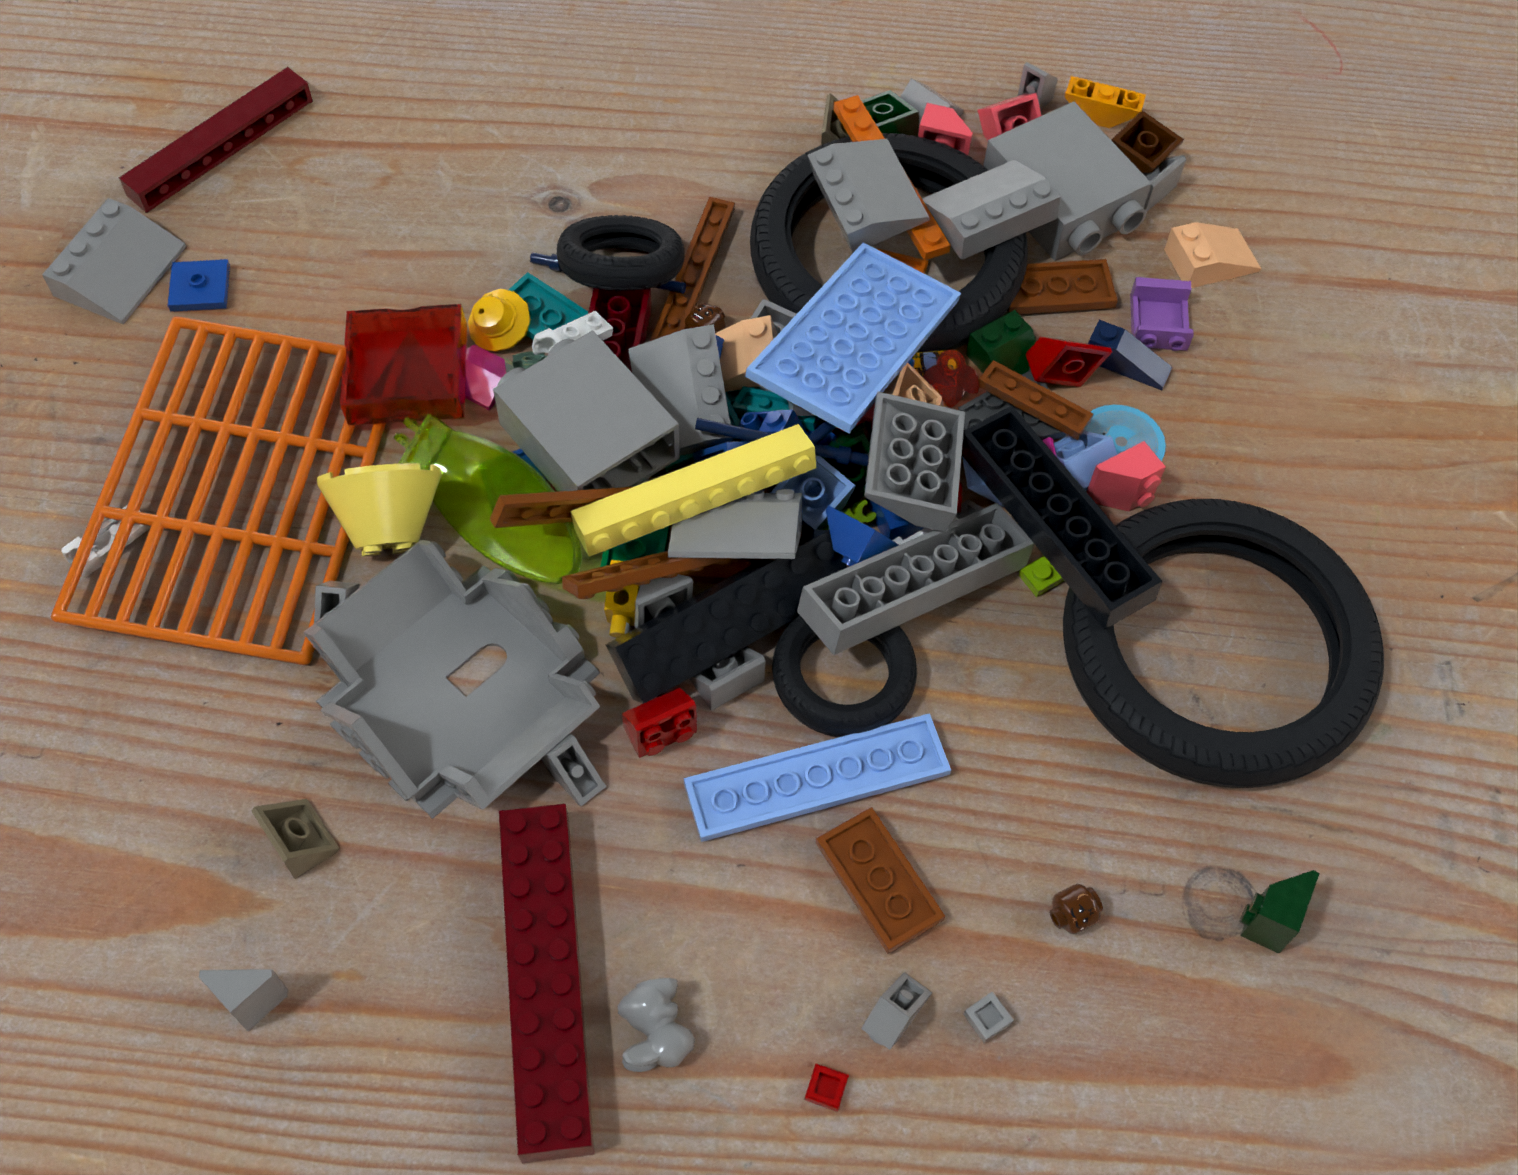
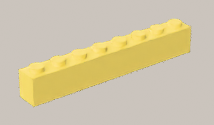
M799 424L574 509L570 512L575 532L589 557L816 469L815 446Z

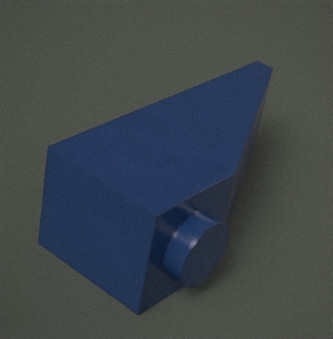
M1099 319L1088 344L1109 347L1112 350L1110 356L1100 367L1162 391L1172 366L1126 329Z

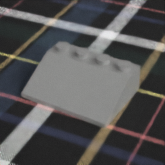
M888 139L836 143L807 155L813 175L852 254L863 242L873 246L930 220Z
M1012 160L924 197L922 200L954 251L963 260L1057 219L1061 196L1046 177L1018 161Z
M108 198L42 276L54 297L124 324L171 267L172 262H175L184 251L186 244L134 208Z
M714 325L684 329L629 348L633 375L679 424L680 455L693 454V452L725 442H733L732 437L695 430L697 418L730 424Z
M877 392L864 497L915 526L946 532L957 514L965 412Z
M790 489L777 490L776 493H764L763 490L672 524L668 557L795 559L802 532V493H794Z

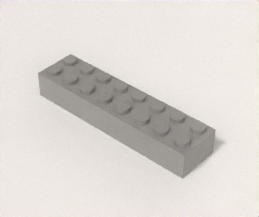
M996 503L952 522L946 532L933 530L803 586L797 612L831 653L836 655L1022 569L1027 565L1035 544L1023 529Z

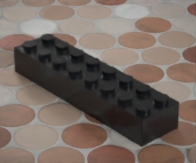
M1012 405L964 430L962 456L1104 629L1156 601L1163 581Z
M815 530L800 538L795 559H761L605 644L632 699L644 704L800 616L797 610L803 586L847 568L846 564L841 562L843 559L842 555L833 550L830 530Z

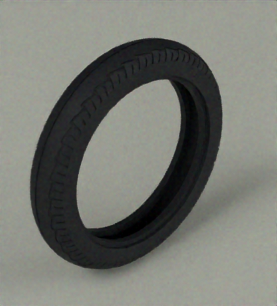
M882 133L884 138L888 139L899 162L916 188L934 194L988 171L982 164L965 153L937 141L912 135ZM850 137L822 144L793 160L769 184L755 210L750 232V252L757 280L770 302L796 314L822 287L804 268L798 259L792 243V235L801 218L811 207L825 198L813 175L807 155L831 144L852 142ZM1026 232L984 250L985 262L980 271L964 288L959 290L961 295L958 303L916 353L947 351L961 347L969 342L971 333L1005 314L1014 301L1025 276L1028 258Z
M1188 499L1169 502L1138 512L1115 525L1147 564L1180 553L1213 552L1250 561L1278 576L1300 595L1316 617L1327 645L1329 673L1321 702L1308 714L1292 723L1256 732H1234L1207 727L1176 714L1146 691L1131 673L1123 659L1116 640L1114 625L1104 629L1069 587L1063 614V640L1066 659L1073 680L1083 700L1108 732L1134 754L1164 771L1191 781L1230 788L1265 787L1298 779L1329 763L1349 747L1365 727L1376 705L1384 673V648L1378 619L1365 589L1349 566L1332 548L1306 528L1282 515L1258 506L1221 499Z

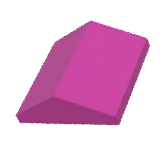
M474 344L464 350V357L458 354L455 356L463 360L462 397L490 410L496 403L493 388L498 386L500 379L506 374L505 359Z

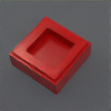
M815 1063L804 1100L838 1112L849 1075Z

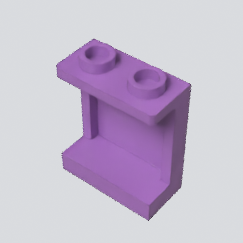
M1136 277L1130 293L1132 335L1149 349L1188 351L1194 335L1193 329H1189L1188 298L1192 290L1191 281Z

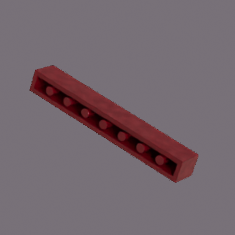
M286 67L120 176L119 180L126 196L144 212H149L313 102L308 82L289 67Z

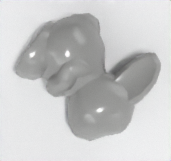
M660 978L638 983L636 988L624 996L617 1006L618 1014L626 1019L632 1027L647 1035V1041L632 1045L623 1053L622 1064L627 1070L644 1072L653 1069L657 1065L668 1068L676 1067L694 1049L695 1037L691 1030L674 1022L678 1012V1005L675 1002H671V999L675 997L677 991V979Z

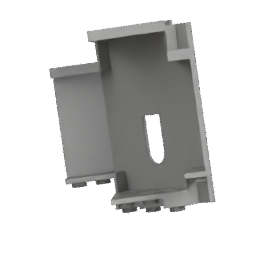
M420 540L303 633L340 680L339 683L316 700L322 707L321 712L334 720L330 723L332 728L356 749L360 747L362 751L359 752V755L384 778L388 779L390 777L392 780L388 784L405 801L412 798L433 819L457 797L483 810L594 713L600 705L594 698L596 692L589 682L598 676L600 672L585 658L584 649L577 641L579 635L576 630L569 624L553 622L552 617L548 613L549 608L541 598L536 597V594L529 585L520 583L515 574L510 570L494 568L490 571L486 566H482L463 581L461 574L453 566L450 567L445 561L444 557H446V554L440 545L436 542ZM499 646L504 649L507 654L506 663L467 697L447 679L483 648Z

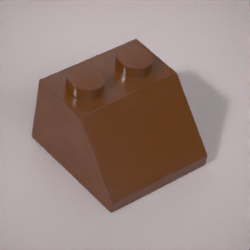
M1142 110L1111 141L1141 173H1151L1183 143L1184 139Z

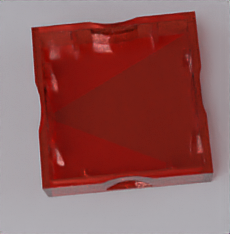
M461 304L420 306L405 310L386 308L347 311L344 341L346 362L342 371L340 407L348 425L465 418L467 322Z

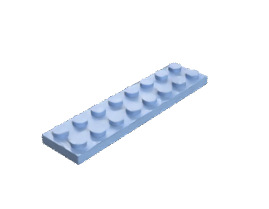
M929 713L883 725L870 731L853 733L684 778V786L700 840L704 842L950 775L951 768Z

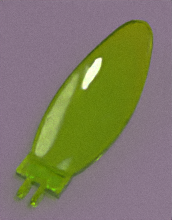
M428 414L422 424L409 417L405 418L403 423L416 434L412 440L399 432L394 436V440L406 448L398 464L420 463L421 470H430V465L441 467L442 475L433 502L450 525L473 548L499 566L523 577L540 582L562 584V576L579 572L582 554L578 535L572 522L494 528L490 521L499 495L555 492L538 471L510 450L489 440L455 431L432 414Z

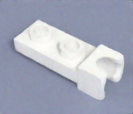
M593 311L554 330L548 328L536 334L532 343L533 354L549 353L551 348L561 340L569 338L575 341L592 330L603 341L612 336L613 327L596 311Z
M107 519L102 523L82 572L83 578L88 577L106 561L121 521ZM134 523L125 547L149 530L151 526ZM80 537L75 538L62 548V554L69 563L73 562L82 540Z

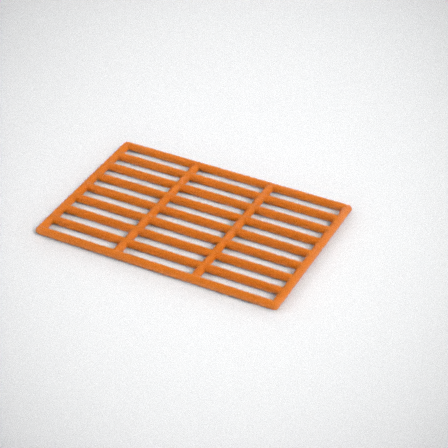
M179 316L173 317L55 603L51 619L54 622L308 665L312 660L315 647H313L308 638L305 636L301 652L283 649L285 639L313 554L331 557L323 583L337 581L349 543V537L341 525L335 546L317 543L329 508V504L322 492L320 493L305 540L288 538V534L317 450L333 453L327 472H332L333 478L339 476L346 455L362 458L360 467L373 465L406 362L404 356L396 354L389 364L392 365L367 446L353 445L349 443L360 413L359 410L351 422L353 396L338 441L321 439L347 359H356V347ZM180 329L196 331L165 412L148 409ZM208 334L224 336L194 416L177 414ZM236 338L251 340L252 344L223 421L206 419ZM264 343L279 345L277 357L251 427L235 424ZM292 348L308 350L280 432L263 429ZM320 353L336 355L309 437L292 434ZM143 421L159 422L160 425L127 508L109 507ZM172 426L188 427L187 435L156 515L139 512ZM201 430L218 433L186 520L169 517ZM230 435L247 438L216 524L198 522ZM259 440L276 443L246 529L228 527ZM288 445L305 448L276 534L259 533L258 530ZM104 518L121 521L85 614L67 611ZM134 523L151 526L116 619L98 617ZM164 528L181 531L147 624L129 622ZM193 535L211 536L178 629L161 628L162 618ZM223 539L240 541L237 555L208 636L190 633ZM253 544L269 546L271 548L239 641L221 638ZM283 549L301 552L270 646L253 644L252 641ZM315 608L311 617L309 627H311L314 624Z

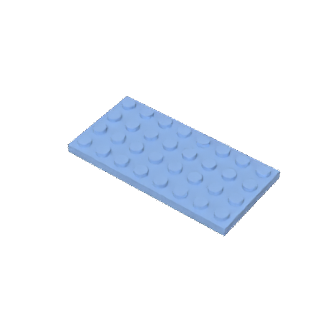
M863 242L747 367L745 377L841 430L850 433L875 403L877 392L885 391L958 303L961 292Z

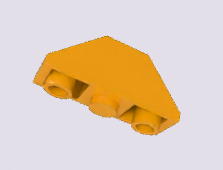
M1071 76L1065 93V98L1069 103L1074 101L1096 125L1106 128H1112L1133 119L1142 110L1146 94L1074 76Z

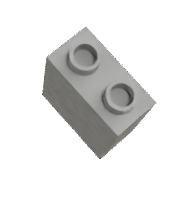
M1074 101L988 140L983 164L985 168L991 170L1016 160L1046 177L1060 194L1061 200L1057 219L1028 231L1054 261L1073 252H1076L1078 255H1085L1096 248L1102 238L1116 231H1119L1121 234H1128L1138 228L1144 221L1147 214L1144 205L1151 182Z
M593 330L575 341L569 338L561 340L551 348L546 358L527 369L518 367L510 370L500 379L498 386L493 388L500 425L558 492L635 487L680 458L678 422Z

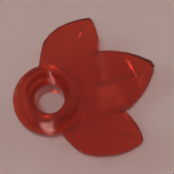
M956 350L942 352L937 359L936 365L927 369L924 375V379L935 390L938 389L939 394L942 396V401L948 408L954 407L961 400L964 391L970 394H977L979 391V379L976 371L965 364L963 355ZM950 359L956 362L953 370L948 367Z

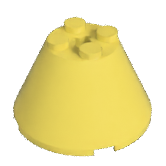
M400 463L344 469L345 475L336 476L335 478H333L332 472L317 477V485L355 549L361 550L362 556L381 555L380 552L385 549H393V554L405 553L419 542L442 472L441 467L437 465H430V470H421L420 463Z

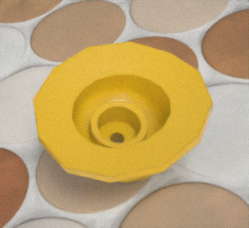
M501 288L484 294L473 305L468 320L470 338L477 346L489 351L499 352L513 348L526 336L531 321L528 304L516 292Z

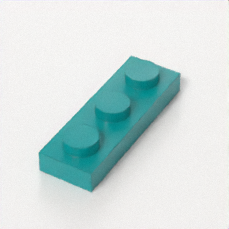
M745 386L742 387L732 405L739 416L749 412L789 410L788 400L774 392ZM798 416L804 428L810 431L816 429L821 419L818 416Z

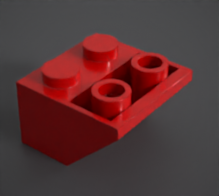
M681 688L622 713L623 727L638 757L656 755L665 746L674 742H685L697 732L696 703Z

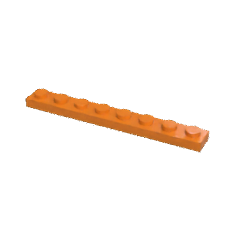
M858 95L834 102L833 110L852 142L885 139ZM911 182L930 220L907 230L908 235L924 261L949 253L950 243Z

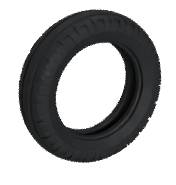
M630 215L596 216L575 222L562 232L557 243L558 263L562 271L570 279L588 287L608 291H640L666 284L678 275L685 257L682 239L673 228L653 219ZM606 248H628L649 252V254L632 257H614L596 254L592 251Z
M798 616L784 630L774 651L772 664L773 680L776 691L786 709L808 728L834 737L866 732L890 724L902 713L909 703L916 685L917 662L911 642L900 626H896L868 639L884 656L888 666L889 677L885 686L874 697L851 705L829 702L815 694L806 684L802 676L800 663L807 649L820 638L805 620Z

